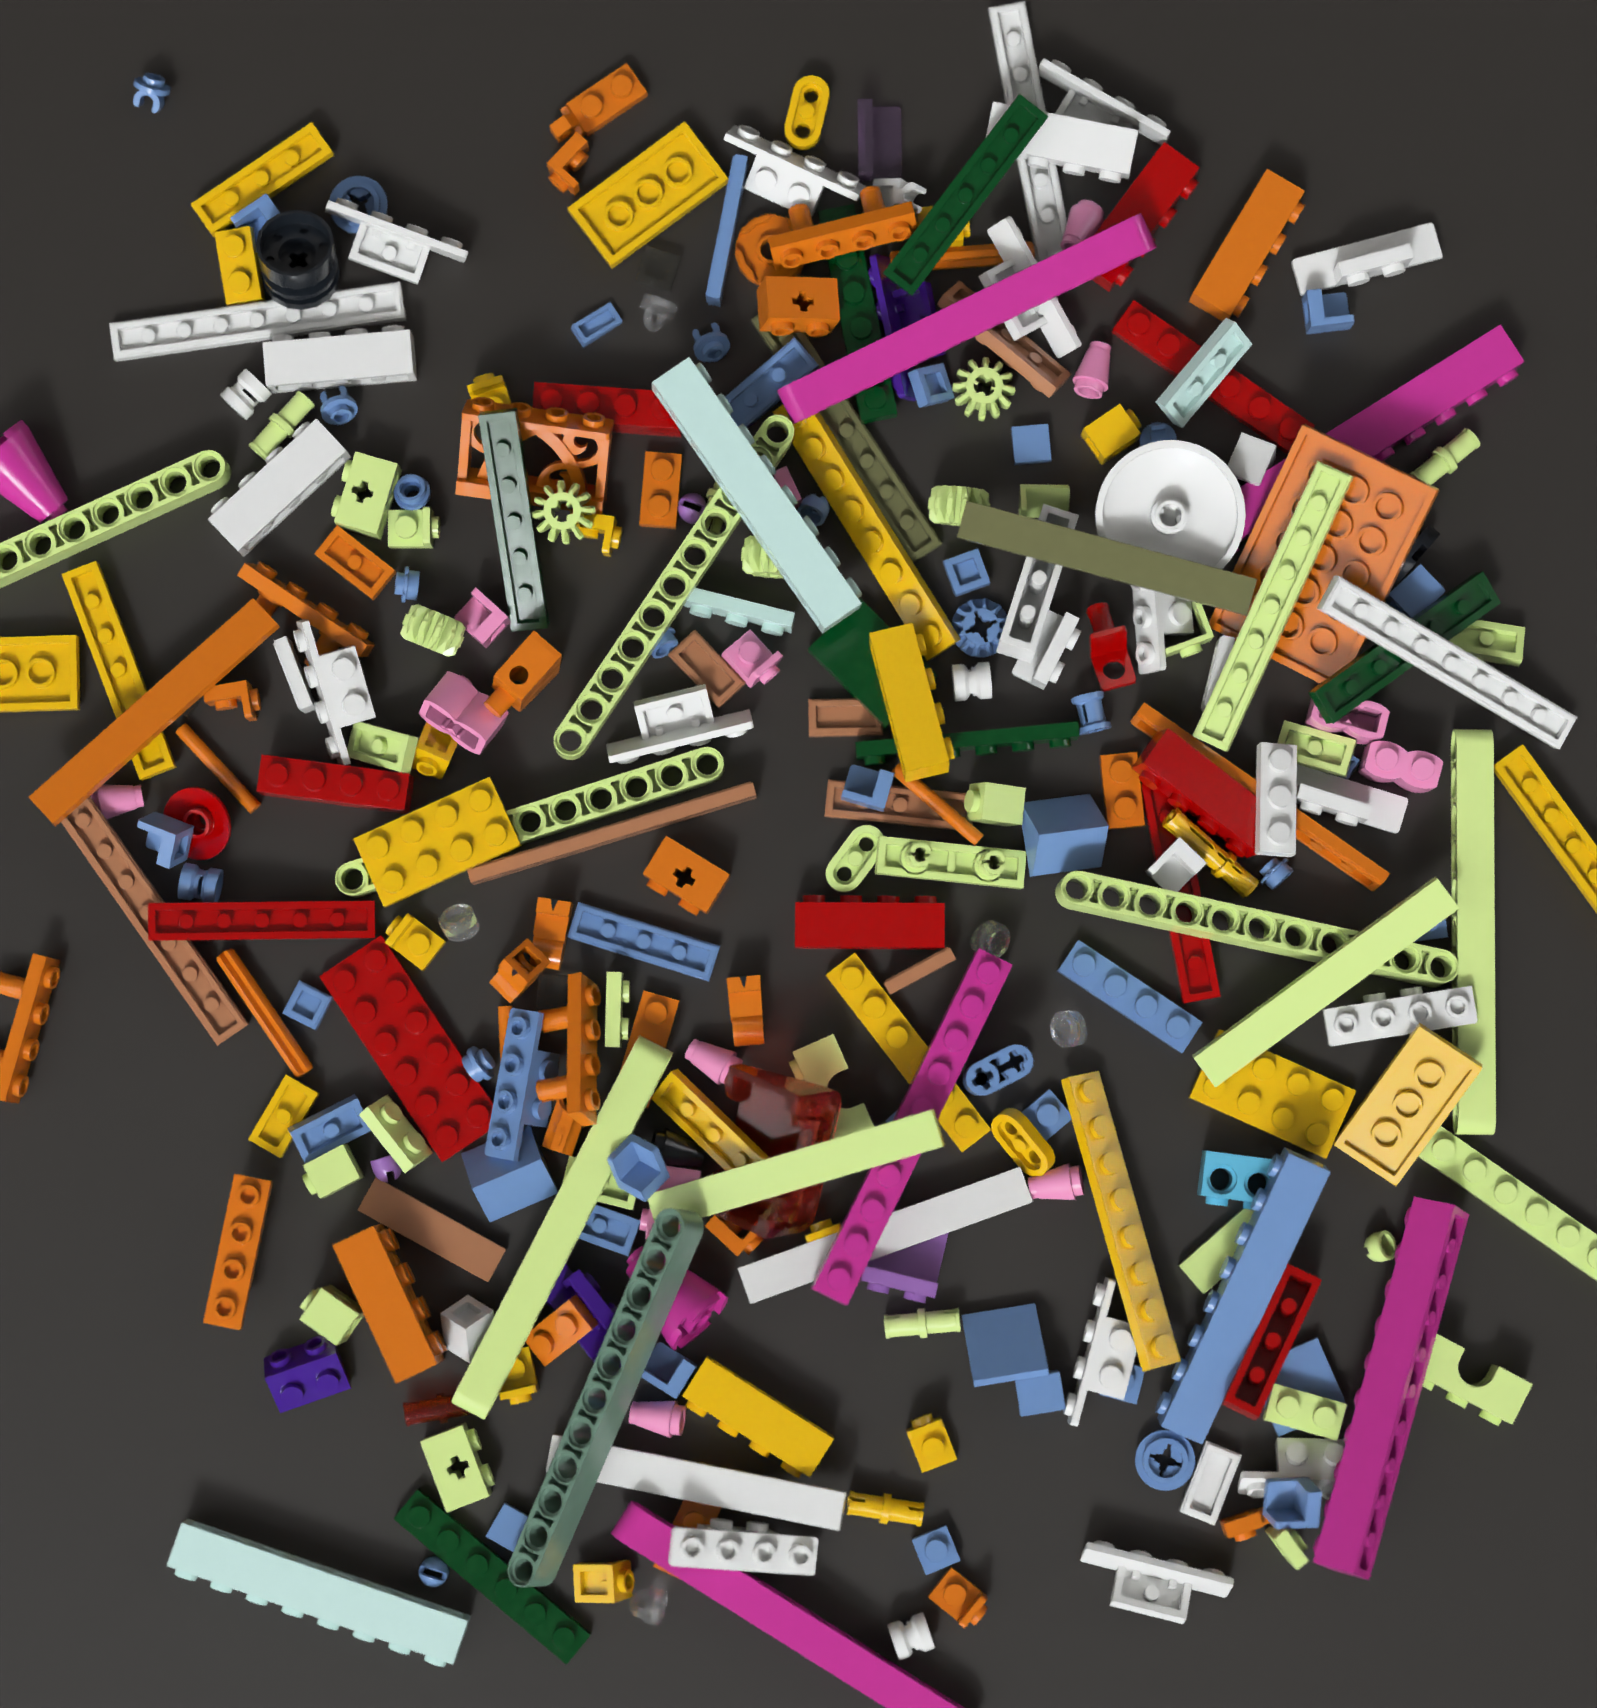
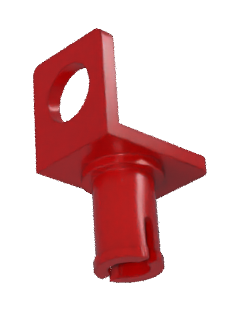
M1106 602L1093 604L1086 609L1093 633L1089 635L1090 658L1100 690L1103 692L1136 683V676L1127 651L1125 625L1114 626L1110 607ZM1110 662H1119L1125 668V672L1118 679H1110L1105 676L1103 669Z

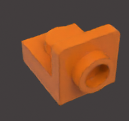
M578 132L547 162L548 171L551 174L548 177L550 182L562 193L569 190L574 196L580 191L579 183L568 172L570 170L573 172L578 171L589 157L586 154L589 151L588 141Z
M247 680L214 685L203 695L204 702L209 706H215L216 711L237 708V702L242 701L244 717L248 721H256V711L262 709L258 688L252 689V684Z
M715 1214L705 1224V1227L737 1257L742 1251L749 1255L763 1240L759 1235L763 1227L759 1223L742 1239L738 1235L742 1228L727 1214L722 1218Z
M950 1566L928 1594L929 1599L952 1616L964 1629L969 1623L975 1626L988 1610V1607L984 1605L988 1600L987 1595L952 1566Z

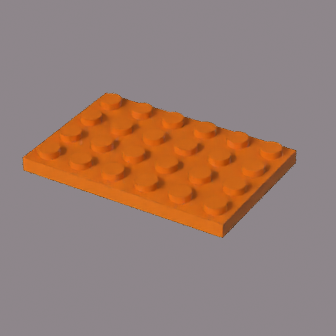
M1303 424L1236 563L1233 573L1257 579L1249 607L1250 610L1317 461L1354 477L1271 659L1318 683H1322L1357 658L1367 640L1366 637L1317 609L1334 575L1344 578L1385 603L1440 489L1307 424ZM1215 608L1209 624L1211 629L1223 635L1234 637L1236 641L1247 616Z

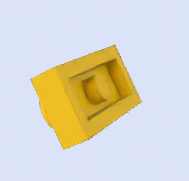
M251 226L214 232L226 305L233 306L265 300L254 229Z
M285 1075L248 1140L275 1156L283 1158L293 1140L287 1128L306 1118L320 1093L293 1077Z

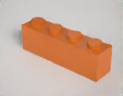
M1266 169L1192 293L1189 302L1222 322L1225 318L1230 319L1232 314L1239 318L1250 299L1244 295L1251 283L1258 286L1268 269V266L1263 264L1268 253L1277 254L1287 237L1281 233L1288 221L1295 224L1304 209L1305 204L1301 203L1300 200L1305 190Z

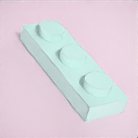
M1225 318L1156 400L1157 405L1173 424L1183 428L1251 347L1252 343L1235 321Z
M699 588L693 590L684 604V607L690 608L689 613L703 618H711V614L726 617V623L739 627H747V623L762 626V632L774 636H782L783 632L792 633L795 621L794 612Z

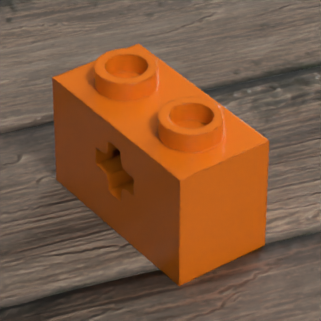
M765 276L757 288L759 331H768L776 336H786L797 332L807 333L811 337H822L831 334L840 321L837 278Z
M665 836L643 872V875L649 879L646 886L664 897L668 891L681 898L678 905L695 916L698 915L700 910L708 915L731 877L729 873L668 836ZM687 869L692 870L691 877L695 881L693 885L685 884L682 888L678 887L679 880L675 876L678 871L685 873Z

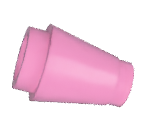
M1080 200L1071 207L1060 244L1062 250L1093 236L1104 222V211L1097 203L1090 200Z
M1100 341L1090 342L1089 348L1072 379L1075 384L1074 391L1078 395L1090 399H1099L1102 397L1103 392L1108 390L1110 345Z
M102 785L91 795L106 819L139 807H144L141 785Z
M697 1039L691 1042L685 1053V1059L689 1060L717 1085L723 1083L730 1086L738 1075L743 1060L736 1057V1052L703 1041L701 1042Z
M1070 1163L1048 1170L1042 1176L1028 1177L1029 1192L1032 1199L1076 1200V1196L1084 1195V1182L1080 1165L1071 1166Z
M677 1401L632 1402L629 1412V1424H634L668 1438H672L673 1435H682L686 1421V1406L678 1405Z

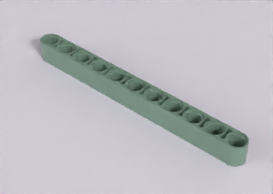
M668 1208L661 1211L655 1219L507 1568L510 1581L517 1587L548 1586L553 1582L702 1237L704 1223L697 1212Z

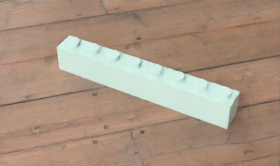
M688 357L652 382V391L823 634L860 608L862 603L858 598L862 596V593L851 577L845 580L837 569L841 563L829 546L823 549L816 539L819 531L808 516L802 518L794 506L798 502L791 490L786 485L780 487L774 479L773 475L776 473V470L767 456L763 454L759 457L751 445L755 443V440L744 424L737 426L730 414L734 411L728 400L722 393L716 396L711 389L709 383L712 382V379L705 367L700 362L695 365L690 357Z
M186 1519L181 1523L167 1563L168 1567L176 1569L174 1574L180 1578L190 1581H196L197 1577L211 1581L210 1587L215 1590L232 1593V1590L235 1589L246 1593L245 1599L250 1602L266 1606L269 1601L281 1605V1611L285 1614L298 1618H303L304 1614L318 1618L317 1624L325 1628L338 1630L339 1626L354 1630L352 1635L360 1640L374 1642L375 1638L389 1642L388 1648L395 1652L409 1655L412 1650L424 1654L426 1662L440 1667H445L446 1663L454 1664L471 1618V1615L191 1519Z

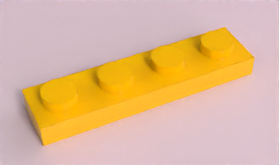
M311 122L191 203V206L211 235L215 237L214 232L223 231L233 224L230 218L266 193L271 199L333 157L334 154Z
M679 1069L670 1071L651 1097L725 1171L770 1158Z

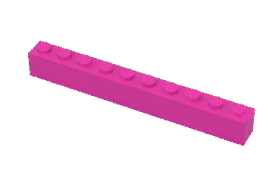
M1500 324L1326 434L1384 461L1395 453L1392 448L1403 440L1407 445L1415 442L1426 434L1423 428L1434 421L1438 426L1442 425L1457 415L1455 408L1467 402L1470 407L1488 395L1485 389L1497 382L1502 387L1518 377L1519 374L1516 370L1525 361ZM1286 459L1268 469L1259 486L1246 483L1240 487L1244 497L1246 513L1244 532L1240 542L1250 536Z
M980 948L974 952L892 1121L934 1109L938 1120L1013 966L1012 964ZM921 1153L869 1168L810 1289L844 1306L848 1305Z
M1414 1197L1412 1206L1406 1212L1402 1242L1399 1243L1395 1251L1394 1271L1392 1278L1389 1279L1385 1287L1386 1300L1382 1314L1375 1323L1376 1336L1373 1347L1365 1359L1366 1372L1363 1383L1355 1395V1412L1351 1424L1345 1431V1448L1342 1459L1337 1463L1334 1471L1335 1484L1332 1495L1324 1507V1524L1321 1534L1318 1535L1314 1543L1315 1556L1313 1563L1327 1569L1370 1580L1469 1214L1456 1205Z

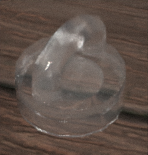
M643 295L639 308L645 310L643 316L645 327L653 332L660 330L664 326L666 319H674L678 308L676 307L677 305L655 295ZM653 315H657L655 322L652 320Z
M468 904L453 905L447 908L439 917L438 923L448 940L454 942L466 941L479 932L480 924L472 907Z
M994 920L985 921L973 932L970 939L971 949L976 952L980 948L999 958L1006 952L1009 946L1010 931L1002 923Z
M1077 1010L1059 1011L1051 1019V1036L1058 1046L1062 1048L1074 1047L1086 1042L1088 1035L1087 1025L1084 1017Z
M650 1586L649 1590L642 1589L636 1592L629 1602L631 1613L636 1617L643 1618L645 1624L658 1626L662 1622L666 1610V1589ZM645 1599L644 1609L638 1607L639 1602Z

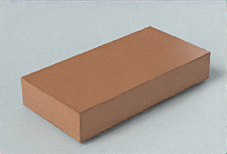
M693 630L668 654L697 686L706 685L709 699L719 709L746 684L696 630Z
M855 698L808 699L809 737L883 736V726Z
M946 947L886 979L883 985L890 996L954 962L956 958L951 948Z

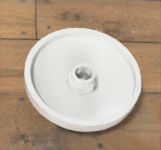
M1180 440L1152 442L1140 446L1125 455L1115 464L1104 479L1095 506L1097 536L1218 569H1223L1235 554L1245 527L1244 497L1231 469L1208 449Z

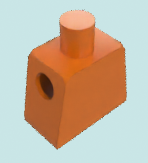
M533 631L495 673L492 685L494 692L483 704L498 718L511 706L521 712L559 673L562 654L536 631ZM513 681H519L523 684H515Z

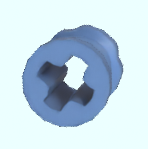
M1103 691L1086 693L1071 699L1072 705L1077 707L1081 724L1079 735L1091 734L1112 727L1111 722L1106 721L1101 700L1104 697Z

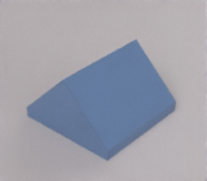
M1090 794L1024 802L1022 830L1030 877L1102 867L1109 825Z
M527 1125L523 1129L518 1161L486 1156V1143L461 1153L471 1188L489 1222L558 1194V1189L531 1125Z

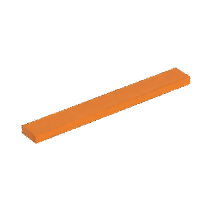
M252 598L28 798L56 827L280 628L277 622Z
M1145 702L1130 721L1133 726L1153 738L1155 733L1169 728L1256 796V780ZM1296 808L1297 840L1370 891H1375L1384 883L1390 874L1388 871Z

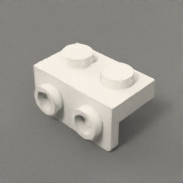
M1048 610L1032 663L1018 659L1012 674L1042 690L1045 689L1048 681L1056 683L1065 665L1059 659L1065 648L1072 651L1081 633V630L1075 628L1080 618L1068 612L1063 617Z

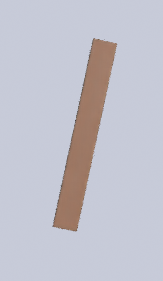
M746 782L489 861L471 868L467 872L473 885L480 884L756 799L757 795L753 782Z
M89 796L61 823L218 1046L249 1024L191 940L148 941V903L165 902L92 797Z

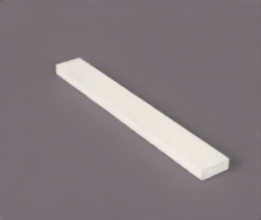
M1025 1L989 7L988 13L1006 104L1011 105L1016 97L1021 94L1038 109L1046 112ZM1017 158L1028 223L1035 248V259L1040 262L1063 251L1060 244L1067 219L1056 165L1049 164L1048 169L1036 168L1027 165V159Z
M393 282L338 290L323 304L305 310L286 308L274 300L115 322L109 323L114 360L119 362L272 340V337L278 335L300 336L313 332H327L406 320L401 283Z
M1334 575L1317 606L1318 610L1555 749L1560 750L1577 719V716L1340 576Z
M1021 1167L892 1212L869 1261L1032 1203L1033 1200ZM837 1233L738 1268L750 1304L813 1282Z
M552 1435L546 1472L549 1470L563 1435ZM612 1445L597 1479L598 1483L837 1531L841 1530L847 1492L614 1445Z

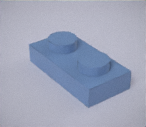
M355 1094L287 1128L305 1164L371 1131L359 1116L363 1108Z
M596 1204L579 1239L629 1256L640 1226V1220Z

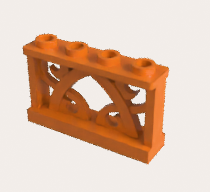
M487 397L467 399L461 417L459 464L455 495L491 500L485 459L480 469L471 467L472 447L484 453L482 441L475 433V426L479 423L478 414L484 411L517 408L522 441L537 435L561 459L548 464L541 471L539 477L528 476L527 472L532 506H539L534 502L536 496L547 501L549 496L543 489L546 485H549L554 493H558L557 483L559 480L551 479L550 474L557 470L567 469V471L559 473L564 479L566 493H568L573 483L579 484L580 490L577 497L585 492L591 495V499L582 506H594L596 508L595 514L602 515L607 499L613 419H607L598 413L572 414L568 413L565 409L556 407L547 410L531 408L529 404L514 402L510 405L495 403L494 400ZM575 437L594 439L598 450L588 458L578 459L576 455L584 452L587 444H577ZM598 464L596 485L587 484L582 468ZM567 503L561 504V510H573V508L569 509L566 506Z

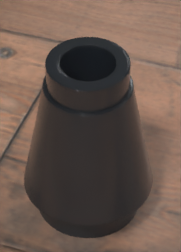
M667 1128L664 1131L655 1130L651 1144L659 1149L665 1165L701 1167L705 1151L695 1141Z

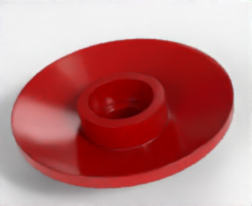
M200 787L184 788L170 797L163 814L194 826L188 858L206 860L221 853L228 844L231 835V820L223 802L214 793ZM200 815L204 818L206 826L201 823Z

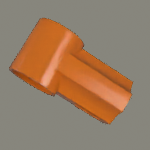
M565 1099L556 1101L542 1147L573 1156L583 1126L567 1115Z

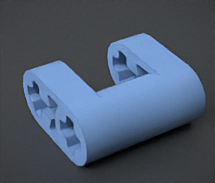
M1014 1044L970 1065L963 1074L965 1089L974 1096H984L1013 1083L1031 1071L1033 1067L1032 1053L1023 1045ZM1009 1052L1013 1056L1021 1055L1023 1062L1019 1064L1020 1071L1017 1072L1015 1068H1010L1001 1072L1000 1074L1005 1080L999 1083L1000 1076L998 1070L988 1062L995 1059L997 1067L1010 1060ZM976 1074H986V1084L982 1086L976 1084L974 1080Z

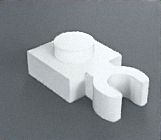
M901 178L874 179L872 186L880 188L885 208L912 201L915 214L922 211V207L914 204L913 201L918 194H926L927 189L914 182L908 183Z

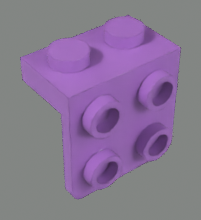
M949 1233L869 1261L861 1276V1280L868 1282L867 1289L889 1294L890 1288L905 1291L903 1296L905 1299L925 1303L926 1297L935 1298L938 1287L937 1280Z

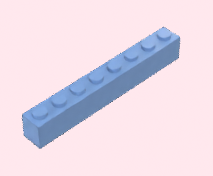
M1285 1147L1281 1155L1275 1154L1267 1169V1175H1270L1266 1187L1265 1189L1259 1188L1253 1198L1251 1209L1254 1212L1249 1223L1243 1222L1237 1232L1235 1243L1238 1246L1233 1257L1227 1256L1221 1266L1219 1277L1222 1280L1217 1291L1211 1290L1205 1300L1203 1311L1206 1314L1201 1325L1195 1324L1187 1340V1345H1190L1189 1351L1185 1359L1180 1358L1181 1362L1175 1364L1171 1378L1174 1379L1173 1385L1169 1393L1165 1391L1162 1393L1156 1405L1155 1412L1159 1413L1157 1418L1162 1427L1200 1444H1203L1330 1175V1171L1325 1165Z

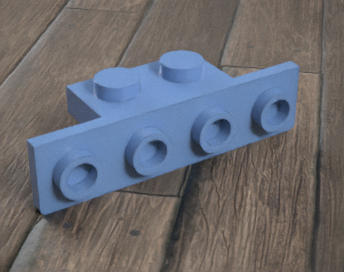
M516 1008L510 1010L485 1147L486 1156L518 1161L524 1124L547 1128L548 1118L552 1110V1101L543 1103L542 1100L538 1099L536 1082L540 1079L557 1077L560 1054L538 1050L544 1013Z

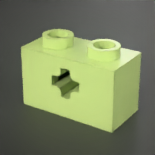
M355 451L353 460H347L343 469L342 481L346 483L342 496L336 495L333 502L331 516L335 517L334 523L344 530L381 540L388 518V510H390L393 502L394 488L402 472L398 463ZM366 487H368L373 496L371 498L365 497L363 503H361L357 493L365 492Z
M329 1285L321 1289L319 1287L316 1290L313 1289L300 1306L305 1312L299 1320L337 1346L348 1340L364 1317V1313L357 1302L333 1285Z
M465 1422L420 1441L446 1513L489 1497L492 1494L490 1486L495 1485V1480L488 1463L482 1465L477 1451L481 1450L482 1446L475 1428L469 1430ZM457 1455L460 1461L467 1460L469 1466L464 1470L465 1475L463 1476L459 1470L453 1471L451 1469V1465L456 1461L455 1456Z

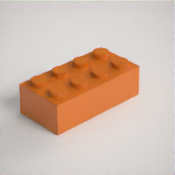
M378 1224L333 1244L336 1255L395 1383L397 1384L445 1360L442 1353L447 1351V1347L438 1330L432 1332L427 1321V1318L431 1317V1312L423 1296L417 1298L411 1284L416 1281L408 1263H401L395 1250L399 1249L400 1245L391 1228L385 1229L383 1224Z

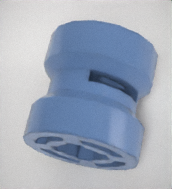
M185 863L179 878L178 898L189 901L198 898L203 902H218L223 886V870L212 867L208 870H203L196 864Z

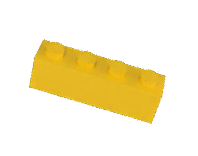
M913 623L870 632L869 646L905 783L948 773L949 760L955 759L950 737L943 738L940 725L945 724L942 705L940 702L934 703L931 690L936 689V683L932 668L925 669L922 656L927 655L923 634L915 633Z
M708 1355L682 1395L688 1400L685 1404L687 1408L701 1417H705L708 1412L720 1420L717 1426L721 1430L735 1438L738 1433L744 1435L751 1440L749 1444L751 1449L768 1458L770 1453L783 1460L781 1467L797 1478H800L802 1473L809 1478L811 1477L834 1440L832 1434Z

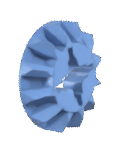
M365 176L346 178L331 193L329 201L336 203L337 198L351 201L349 195L354 199L357 198L359 201L368 199L365 204L368 215L371 216L372 211L387 215L388 200L383 188L371 178ZM331 214L337 226L349 234H357L359 224Z
M987 598L971 599L957 609L951 624L961 639L955 643L961 651L973 657H988L997 653L996 650L1007 618V614L1001 605ZM975 613L983 622L989 621L991 623L995 621V624H992L986 631L987 642L984 641L979 632L966 634V631L975 626Z
M1156 1430L1143 1437L1136 1449L1135 1467L1140 1478L1150 1487L1163 1491L1174 1490L1184 1485L1191 1477L1195 1467L1194 1450L1184 1436L1171 1430ZM1168 1444H1170V1457L1179 1462L1180 1466L1175 1464L1173 1466L1167 1465L1160 1476L1159 1463L1149 1456L1150 1454H1163L1164 1449H1167Z

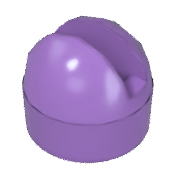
M697 493L685 494L678 502L679 516L683 521L695 524L705 510L706 501ZM687 501L702 507L700 513L683 506L684 502Z
M391 1155L370 1161L375 1177L382 1182L388 1183L386 1172L392 1171L395 1180L401 1175L402 1169Z

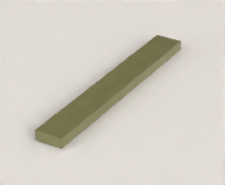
M758 315L751 319L752 324L773 355L795 337L820 366L818 369L826 366L804 333L793 332L786 336H776L768 331H759ZM845 399L821 411L820 414L912 562H917L942 546L941 540L866 426L861 424L860 417L849 400Z
M970 501L966 502L957 538L1244 616L1248 614L1257 581L1256 578Z

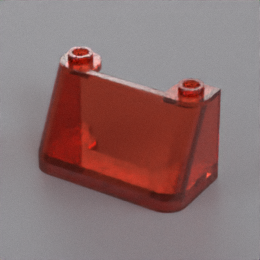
M745 1064L729 1066L728 1074L724 1081L725 1092L729 1099L740 1102L735 1124L770 1158L834 1139L842 1101L838 1091ZM719 1169V1170L713 1171L711 1174H709V1175H707V1176L714 1175V1174H717V1173H720V1172H724L725 1170H724V1169ZM823 1182L715 1215L765 1239L805 1231L815 1218Z

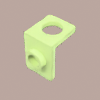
M1020 484L1018 515L1039 518L1043 504L1069 512L1070 487L1068 485Z
M1191 602L1192 611L1202 635L1166 648V658L1180 653L1182 658L1203 651L1202 644L1208 643L1213 639L1214 635L1202 604Z

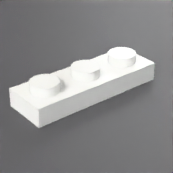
M1260 742L1257 745L1256 855L1293 857L1296 854L1297 745Z

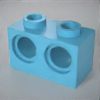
M1202 1150L1197 1195L1206 1196L1205 1204L1228 1207V1201L1231 1199L1243 1201V1209L1253 1210L1251 1209V1204L1255 1195L1248 1189V1179L1251 1175L1260 1173L1264 1176L1267 1184L1270 1175H1267V1169L1272 1159ZM1218 1168L1224 1169L1229 1175V1183L1222 1190L1215 1189L1210 1182L1212 1172Z

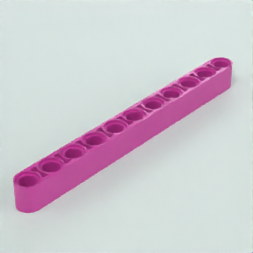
M1137 214L778 389L777 393L792 424L798 423L1155 249L1157 245L1142 214Z
M631 1500L611 1531V1534L628 1547L885 1708H965L748 1571L670 1565L668 1559L671 1531L676 1526L641 1504Z

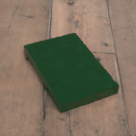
M860 598L859 600L862 603L860 608L821 635L808 648V652L886 729L890 722L869 646V633L890 627ZM923 660L925 669H926V668H931V667ZM932 669L936 681L939 675Z

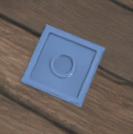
M1035 1303L961 1315L974 1387L1049 1375Z
M1314 1337L1291 1347L1275 1383L1346 1403L1318 1338ZM1271 1422L1278 1437L1296 1430Z

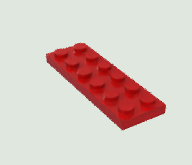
M380 935L319 977L441 1162H445L488 1133L493 1101L481 1083L473 1080L462 1064V1054L391 947L385 943V938Z

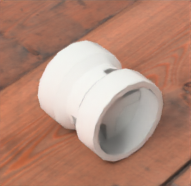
M244 369L237 376L238 382L233 387H226L220 396L247 421L254 413V407L259 402H265L272 393L253 374ZM245 389L251 395V397H249L242 390Z
M989 662L977 663L970 670L964 664L952 665L955 702L966 701L970 694L977 696L979 699H992Z
M923 1612L912 1615L911 1619L906 1621L907 1625L905 1626L900 1621L887 1624L899 1660L911 1657L913 1648L916 1651L922 1650L924 1652L935 1648Z

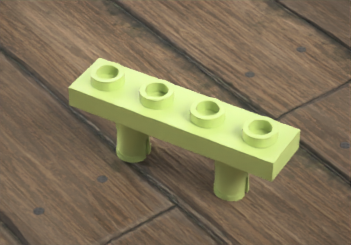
M879 836L875 874L1023 889L1026 851Z

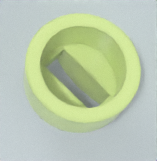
M1387 1230L1369 1235L1364 1243V1247H1367L1369 1252L1366 1255L1372 1261L1384 1262L1395 1258L1396 1242L1393 1235Z

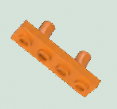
M868 186L860 192L864 213L818 225L813 224L808 205L796 204L792 206L788 211L792 231L767 237L775 270L795 268L799 265L831 259L835 256L859 250L863 251L871 247L910 238L917 229L912 201L885 208L880 188L878 186Z
M261 561L257 565L254 563H244L237 576L258 589L257 592L260 595L256 601L271 617L278 606L285 607L301 619L309 620L310 625L319 630L321 636L316 642L319 655L338 650L339 647L343 648L354 645L358 657H368L375 644L367 639L369 633L352 622L348 626L336 619L339 614L336 610L323 602H320L318 606L306 599L308 595L306 590L290 581L288 585H285L275 578L278 572ZM306 658L305 661H304V663H305L307 666H309L308 661H307V658Z
M33 953L26 978L0 971V994L19 999L5 1050L0 1049V1101L19 1104L21 1097L27 1092L29 1086V1077L27 1075L30 1064L36 1058L39 1051L40 1043L38 1036L40 1029L46 1023L50 1013L48 1002L51 991L59 982L60 969L58 967L60 960Z
M582 972L568 974L567 1006L538 1011L544 1013L541 1029L543 1033L567 1029V1074L537 1080L536 1093L538 1099L542 1100L543 1103L567 1098V1115L584 1127L597 1124V1110L600 1108L597 1075L600 1074L601 1066L597 1056V1040L600 1039L601 1030L597 1021V1006L600 1005L601 994L598 986Z
M234 1174L203 1323L236 1330L243 1329L273 1185L271 1180Z

